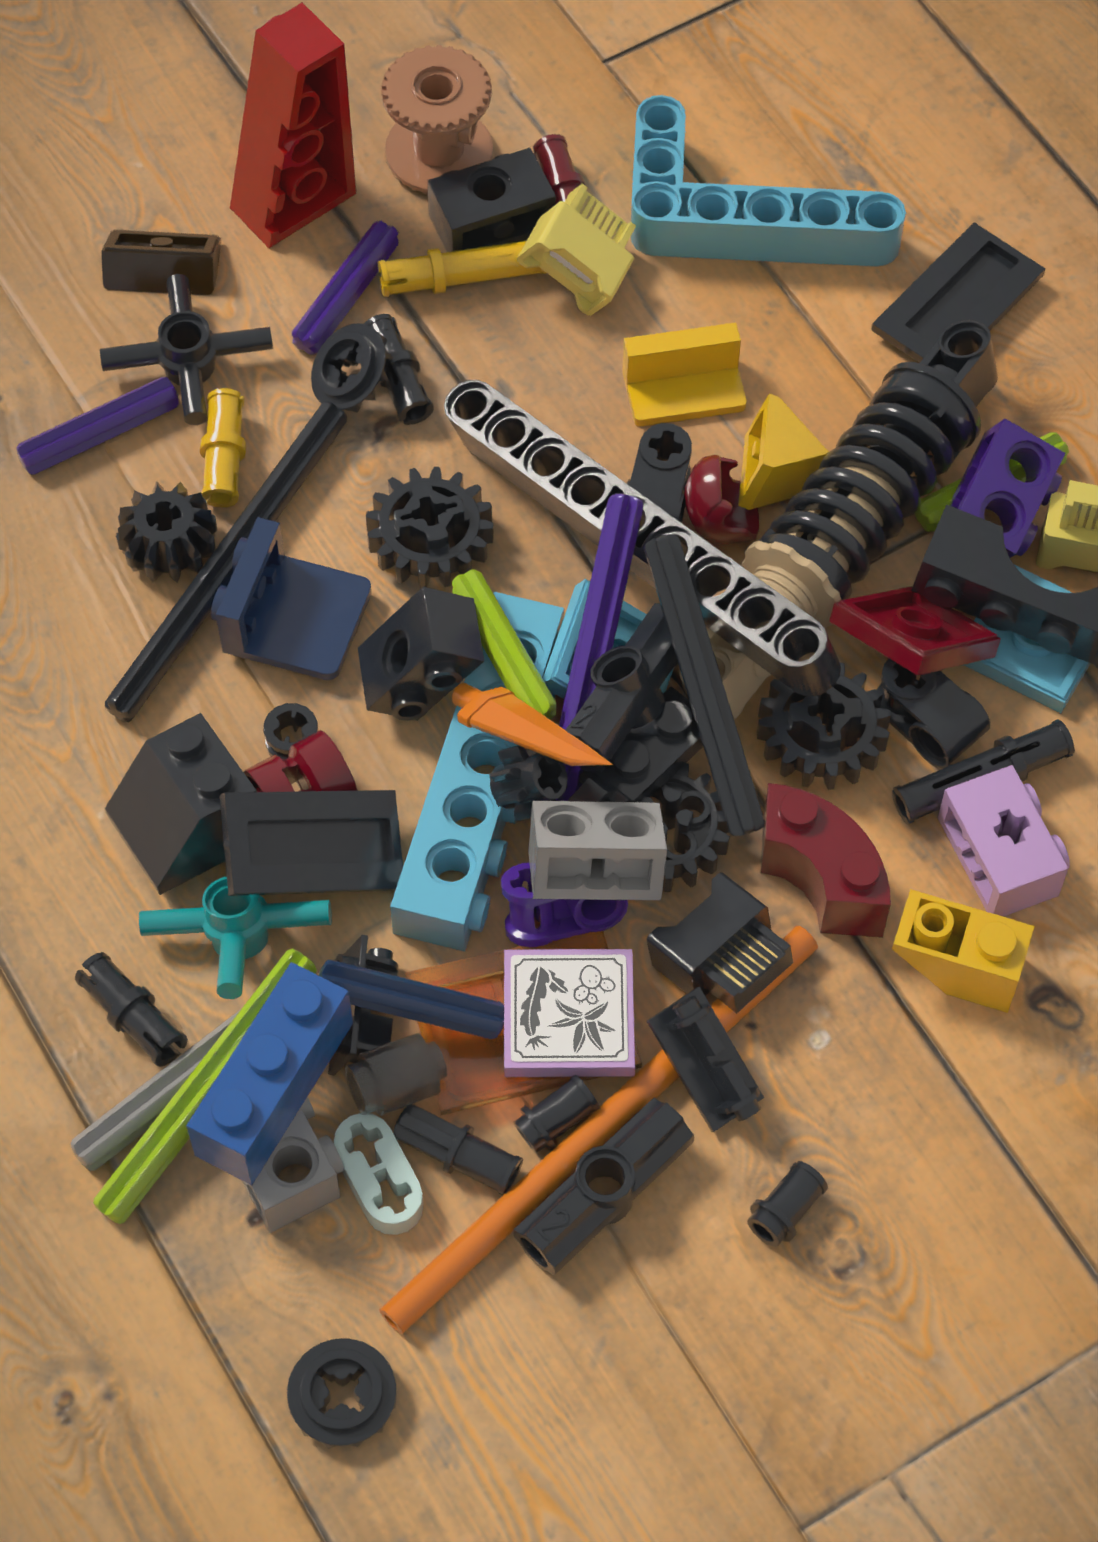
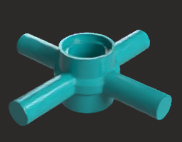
M227 875L214 881L206 888L202 897L203 907L140 911L139 913L141 936L204 933L212 941L213 948L219 955L216 992L224 999H236L242 995L245 959L257 955L264 949L268 941L267 929L326 926L332 923L330 900L267 903L260 895L229 896Z

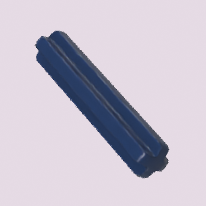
M335 960L325 961L319 972L320 977L349 991L350 1005L488 1039L497 1038L504 1026V1004L498 1001Z

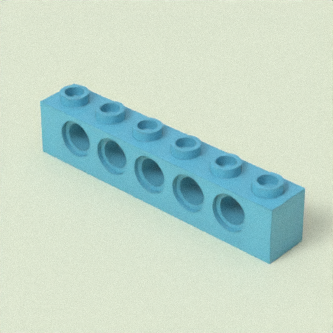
M494 592V596L543 679L564 619V608ZM482 646L484 662L465 678L464 683L481 691L498 687L506 688ZM550 692L555 700L556 694ZM456 706L390 905L393 934L465 952L472 930L482 932L486 923L491 896L484 894L489 875L499 877L504 865L508 842L500 839L506 822L513 824L517 822L514 817V809H505L497 806L490 789V774H481L473 769L481 765L496 767L502 763L498 752L502 749L517 746V744L459 723L457 714L462 708ZM465 817H474L482 821V823L474 827H462L456 824L458 820ZM450 870L459 871L466 875L454 882H447L438 878L441 873Z

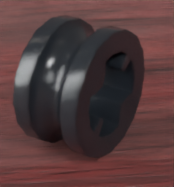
M285 703L275 707L268 713L264 721L263 733L265 745L270 756L275 754L285 760L289 758L290 746L299 742H290L289 736H286L285 740L282 741L281 730L283 728L293 726L294 732H297L298 728L301 727V740L318 732V721L310 709L298 703Z

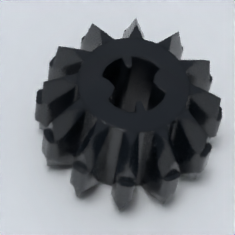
M157 481L153 488V494L148 496L134 490L133 498L131 499L133 506L120 507L118 516L120 527L117 528L118 532L116 533L118 548L125 554L127 564L131 567L132 571L145 569L146 576L150 578L152 583L163 573H169L176 583H178L181 577V570L188 569L199 573L203 566L201 558L210 557L215 551L214 537L216 536L215 532L218 530L215 515L212 514L211 510H208L207 501L203 498L201 492L188 496L187 488L184 487L182 482L171 491H164V488Z

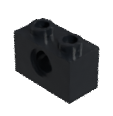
M531 147L511 154H501L492 160L461 170H451L439 177L427 180L429 217L447 252L527 241L539 218L556 205V195Z
M422 587L357 648L366 709L368 711L393 715L394 718L404 721H418L484 662L474 598Z

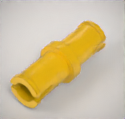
M228 388L215 389L208 394L207 434L200 441V454L205 459L204 482L201 494L207 501V505L220 508L233 506L239 500V462L246 455V441L241 437L242 411L245 397L240 396L239 391Z

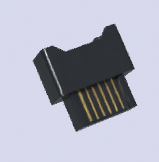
M720 872L712 879L711 895L676 926L657 927L646 939L651 964L686 994L697 987L701 988L705 996L711 992L735 1013L744 1008L793 964L791 946L772 932L768 907L723 872Z

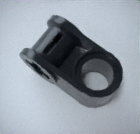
M660 423L651 426L644 432L640 440L632 476L627 482L629 486L681 523L685 511L684 492L690 476L689 463L692 454V441L688 433L680 426L672 423Z
M888 658L882 670V683L877 688L883 692L881 708L890 710L891 717L889 723L912 743L918 753L930 764L940 769L945 768L990 729L991 722L983 706L968 692L960 689L942 671L922 674L919 680H917L916 674ZM893 698V699H894V703H893V706L891 707V706H890V702H891V699Z

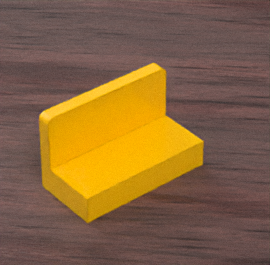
M737 323L624 338L622 373L634 424L642 427L745 411L747 400L738 369L741 338Z

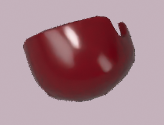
M715 454L702 457L694 465L685 486L684 503L686 512L696 532L706 541L726 545L754 541L759 532L758 508L748 510L738 506L741 481L734 480L730 476L731 469L737 467L738 462Z

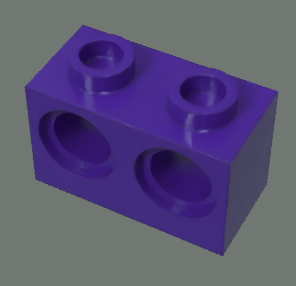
M1004 418L984 433L949 506L984 520L985 509L995 512L1003 527L1004 544L1009 558L1014 555L1022 556L1031 545L1037 533L1038 525L1032 523L1040 505L1046 506L1050 501L1051 494L1057 492L1061 484L1062 475L1058 474L1057 470L1065 453ZM1010 459L1017 461L1024 468L1026 474L1025 482L1017 480L1012 475L1009 468Z

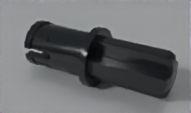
M414 1104L408 1105L401 1112L394 1127L393 1134L397 1140L444 1163L443 1171L451 1174L454 1170H457L497 1190L501 1195H504L511 1189L523 1164L522 1157L514 1156L473 1135L474 1127L466 1124L463 1128H460Z

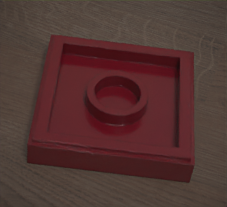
M913 586L840 600L839 602H834L829 622L916 675L995 658L1001 640L997 634L953 608H942L932 604L925 596L911 591Z

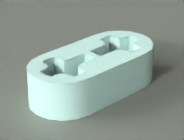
M369 1113L349 1116L341 1122L334 1138V1146L344 1166L342 1173L363 1213L374 1229L391 1235L408 1232L417 1225L423 1212V1193L414 1171L392 1130L382 1118ZM363 1134L368 1142L379 1139L374 1143L377 1165L370 1168L365 1156L360 1151L350 1153L354 1150L353 1138ZM387 1179L397 1196L409 1194L404 1198V1211L395 1214L389 1206L378 1209L383 1204L380 1182Z

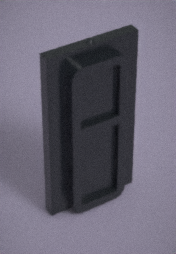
M974 222L872 323L871 331L920 363L937 342L943 330L953 323L974 320L983 323L991 330L1044 276L1046 268Z
M395 790L234 792L219 795L229 896L396 890L403 869Z

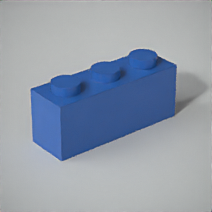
M292 962L289 964L186 1125L196 1157L251 1186L253 1185L353 1024L348 990Z

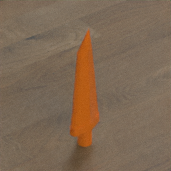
M461 683L453 691L452 701L454 705L462 708L457 714L458 722L469 728H476L570 766L613 765L588 745L520 700L512 691L504 687L481 691L467 683Z

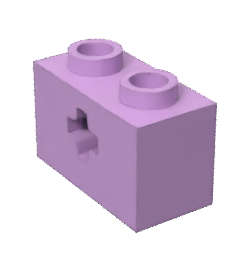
M1013 765L945 789L938 814V820L986 912L1003 917L1058 897L1070 866L1069 856L1064 843L1059 836L1055 834L1050 835L1041 818V804L1034 788L1028 783H1022Z

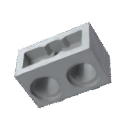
M533 801L528 850L533 899L661 900L667 846L660 803Z
M308 1097L253 1185L251 1186L242 1181L269 1233L340 1198L337 1174L344 1171V1166L330 1137L325 1135L317 1139L308 1119L314 1117L315 1113ZM300 1164L311 1170L306 1178L295 1183L284 1182L278 1178L279 1173L289 1165Z

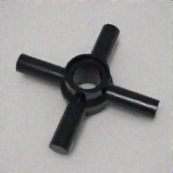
M175 274L166 281L170 315L159 325L157 341L100 348V359L103 371L160 364L168 379L180 385L184 421L189 425H200L207 420L203 383L213 374L216 358L218 356L273 349L270 327L213 334L205 318L193 312L188 277L183 274Z

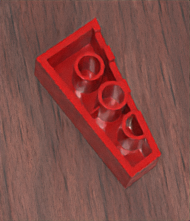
M303 2L282 15L274 16L255 31L230 201V209L268 248L273 247L357 194L345 44Z

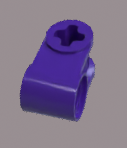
M530 862L521 863L509 868L501 878L502 894L509 901L510 913L504 921L506 936L511 942L519 946L539 947L563 938L589 932L605 931L619 923L627 912L628 900L533 899ZM524 881L528 883V891L525 887H522ZM534 917L536 921L540 922L539 928H535Z

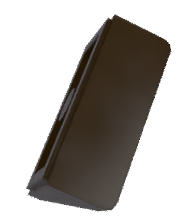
M113 230L101 251L103 286L108 290L168 293L167 279L175 274H183L189 279L191 294L210 295L213 293L216 285L221 237L206 234Z

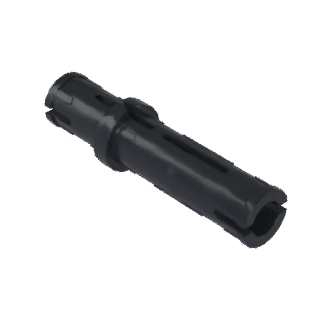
M1057 719L1052 721V724L1015 739L1008 735L994 741V748L948 765L941 770L902 786L893 787L892 797L896 809L902 820L906 824H911L916 819L940 810L945 789L1013 765L1020 780L1023 782L1027 780L1029 772L1060 759L1073 756L1075 748L1068 728L1061 720Z

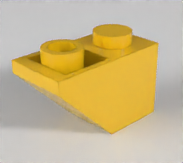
M910 889L892 950L946 995L1008 1013L1019 983L1035 926Z

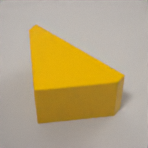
M770 393L745 434L738 506L748 510L791 499L802 491L806 479L810 474L819 469L823 458L829 452L784 401Z

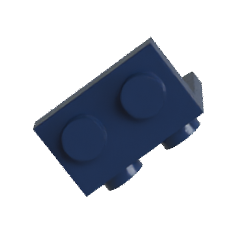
M257 517L249 537H241L236 545L232 560L233 575L228 586L221 585L213 600L211 618L217 621L222 652L319 679L333 680L340 674L371 597V583L364 576L285 556L280 523Z

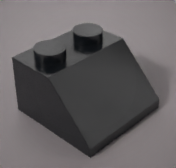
M199 713L145 741L107 803L105 811L158 894L162 895L225 862L219 795L223 793L257 791L202 713Z

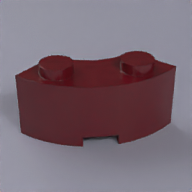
M768 783L763 815L765 826L762 830L760 873L784 878L803 891L816 910L820 933L883 938L891 906L890 887L883 861L868 835L850 816L831 802L798 788Z

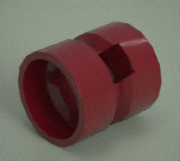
M322 730L291 745L289 748V758L284 760L274 754L244 771V774L257 792H295L291 785L297 782L301 789L297 792L358 791L355 780L341 752L332 739Z

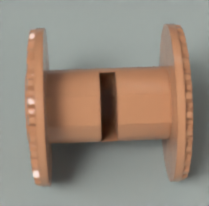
M427 45L425 48H415L412 52L404 53L402 57L397 58L389 66L382 81L381 95L385 110L396 124L387 136L385 155L391 172L403 185L409 186L414 191L418 190L422 191L423 194H427V180L439 177L451 170H461L492 160V138L486 126L479 120L490 105L492 85L487 70L479 60L475 59L472 54H467L462 49H454L452 46L442 47V45H437L436 47H431Z

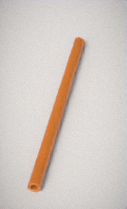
M795 926L782 938L791 946L793 964L738 1013H735L718 998L711 1004L726 1033L818 949L816 940L806 929L801 926ZM664 1050L659 1051L608 1098L598 1110L594 1111L379 1309L383 1318L396 1332L402 1335L506 1239L525 1218L576 1171L577 1163L584 1153L594 1147L603 1146L653 1098H658L679 1078Z

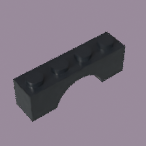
M946 504L911 591L925 596L929 602L936 606L955 608L981 619L987 626L993 629L1014 632L1038 642L1041 647L1057 654L1066 653L1091 663L1098 669V587L1084 592L1063 593L1052 591L1033 583L1015 567L1009 558L1004 544L1002 526Z

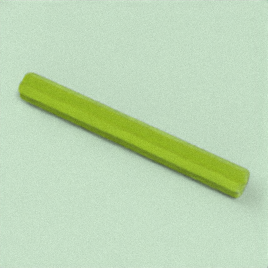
M294 949L285 952L95 1196L93 1204L102 1214L118 1224L124 1223L189 1140L187 1123L289 964L292 962L314 974L317 973L314 963L308 957Z

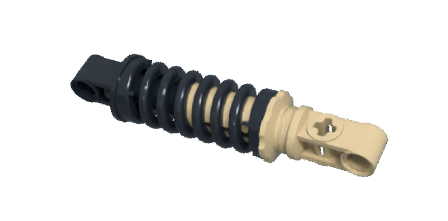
M974 320L953 323L943 330L937 342L920 363L903 362L893 366L871 399L870 405L860 411L853 426L841 435L836 448L828 452L823 458L819 469L809 475L802 487V491L789 500L785 513L776 517L764 535L747 548L742 567L815 618L824 628L831 626L832 623L829 620L834 602L850 598L852 593L851 584L864 580L870 570L869 562L881 558L887 548L886 540L897 537L904 526L903 518L915 514L921 504L920 497L932 492L937 483V476L947 472L959 453L971 446L980 434L981 419L976 407L985 395L993 389L998 380L991 333L988 327ZM770 621L762 622V623H760L758 626H756L754 629L763 627V626H765L766 624H768ZM708 629V635L734 719H736L749 699L771 674L715 632ZM679 668V675H680V678H681V681H682V684H683V687H684V690H685L687 699L689 700L688 694H687V691H686V688H685V684H684V681H683V678H682V674H681V671H680V668Z

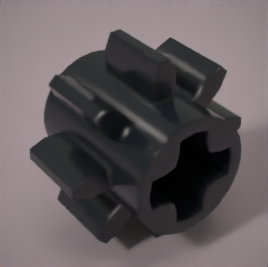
M519 745L502 749L498 752L502 763L497 765L489 775L490 789L498 807L514 809L515 821L531 819L533 801H556V798H559L567 788V772L563 762Z

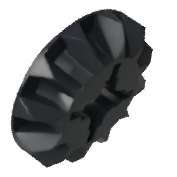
M361 323L344 326L328 337L319 349L312 366L311 385L317 400L321 404L326 401L332 402L337 406L338 410H349L357 413L361 408L363 400L376 401V386L379 382L389 381L384 372V367L393 359L385 348L388 339L371 326ZM350 365H361V370L357 375L350 374L347 376V373L341 370L342 366L349 368Z
M339 1338L322 1342L308 1350L298 1360L290 1374L287 1386V1401L290 1413L304 1436H310L323 1443L329 1449L334 1446L345 1445L359 1447L364 1440L375 1433L383 1431L393 1409L396 1408V1381L392 1368L378 1350L362 1341ZM324 1376L331 1383L335 1381L338 1385L345 1386L351 1380L355 1381L360 1376L358 1384L354 1389V1395L361 1411L359 1412L354 1407L350 1409L343 1403L327 1411L326 1406L329 1404L331 1396L322 1377Z

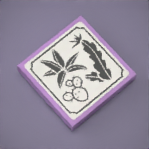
M632 949L504 950V1077H572L574 1075L578 1077L635 1075Z

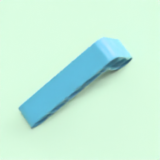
M664 95L651 96L638 106L636 112L631 222L636 225V228L631 235V243L640 252L647 255L855 266H884L893 262L898 256L906 210L904 204L896 196L880 191L683 182L686 121L684 107L678 100Z

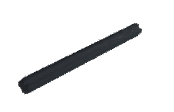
M326 401L319 406L110 693L104 706L116 718L123 722L133 720L210 613L218 588L221 585L228 586L233 575V555L240 538L249 537L257 517L271 521L277 520L344 427L348 418L347 414L343 410H338L334 403Z

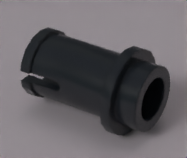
M574 1075L570 1078V1081L533 1108L529 1109L526 1105L520 1108L522 1116L513 1123L529 1147L537 1154L545 1147L552 1151L556 1147L555 1139L576 1125L592 1111L598 1110L600 1106L584 1082L577 1075Z
M802 1161L795 1162L790 1167V1171L765 1200H756L750 1206L752 1215L747 1220L749 1228L760 1240L770 1246L777 1247L782 1241L790 1242L796 1235L794 1226L820 1195H823L828 1190L827 1182L809 1164Z

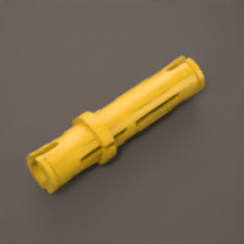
M526 241L441 253L439 248L427 249V255L388 261L378 260V271L382 274V276H379V281L384 297L391 294L432 289L434 294L445 293L447 286L537 273L547 274V272L540 267L525 268L517 261V257Z

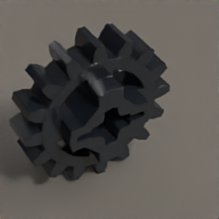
M434 466L430 473V478H421L420 473L416 468L409 470V482L403 484L398 479L391 477L388 479L389 495L375 492L372 496L374 510L366 512L368 549L370 553H377L378 567L382 571L395 566L397 582L402 584L410 575L418 576V583L421 589L428 586L430 577H439L442 585L449 587L451 586V573L457 571L460 574H465L472 570V560L486 562L487 544L494 541L492 506L490 502H482L481 487L478 484L464 489L462 473L457 472L448 481L442 479L440 467Z
M840 663L841 672L838 681L826 693L817 696H803L794 692L781 681L773 679L770 682L769 696L761 698L758 717L761 719L758 720L757 739L766 741L764 757L766 761L782 758L780 775L784 778L795 770L803 773V787L808 788L812 784L814 777H823L827 789L832 790L835 788L837 776L842 774L849 782L855 784L859 781L861 766L874 771L878 764L879 752H885L890 734L887 729L891 712L889 709L881 708L882 690L873 689L866 692L864 689L867 675L861 672L852 679L845 677L844 663ZM845 747H850L849 749L842 751Z

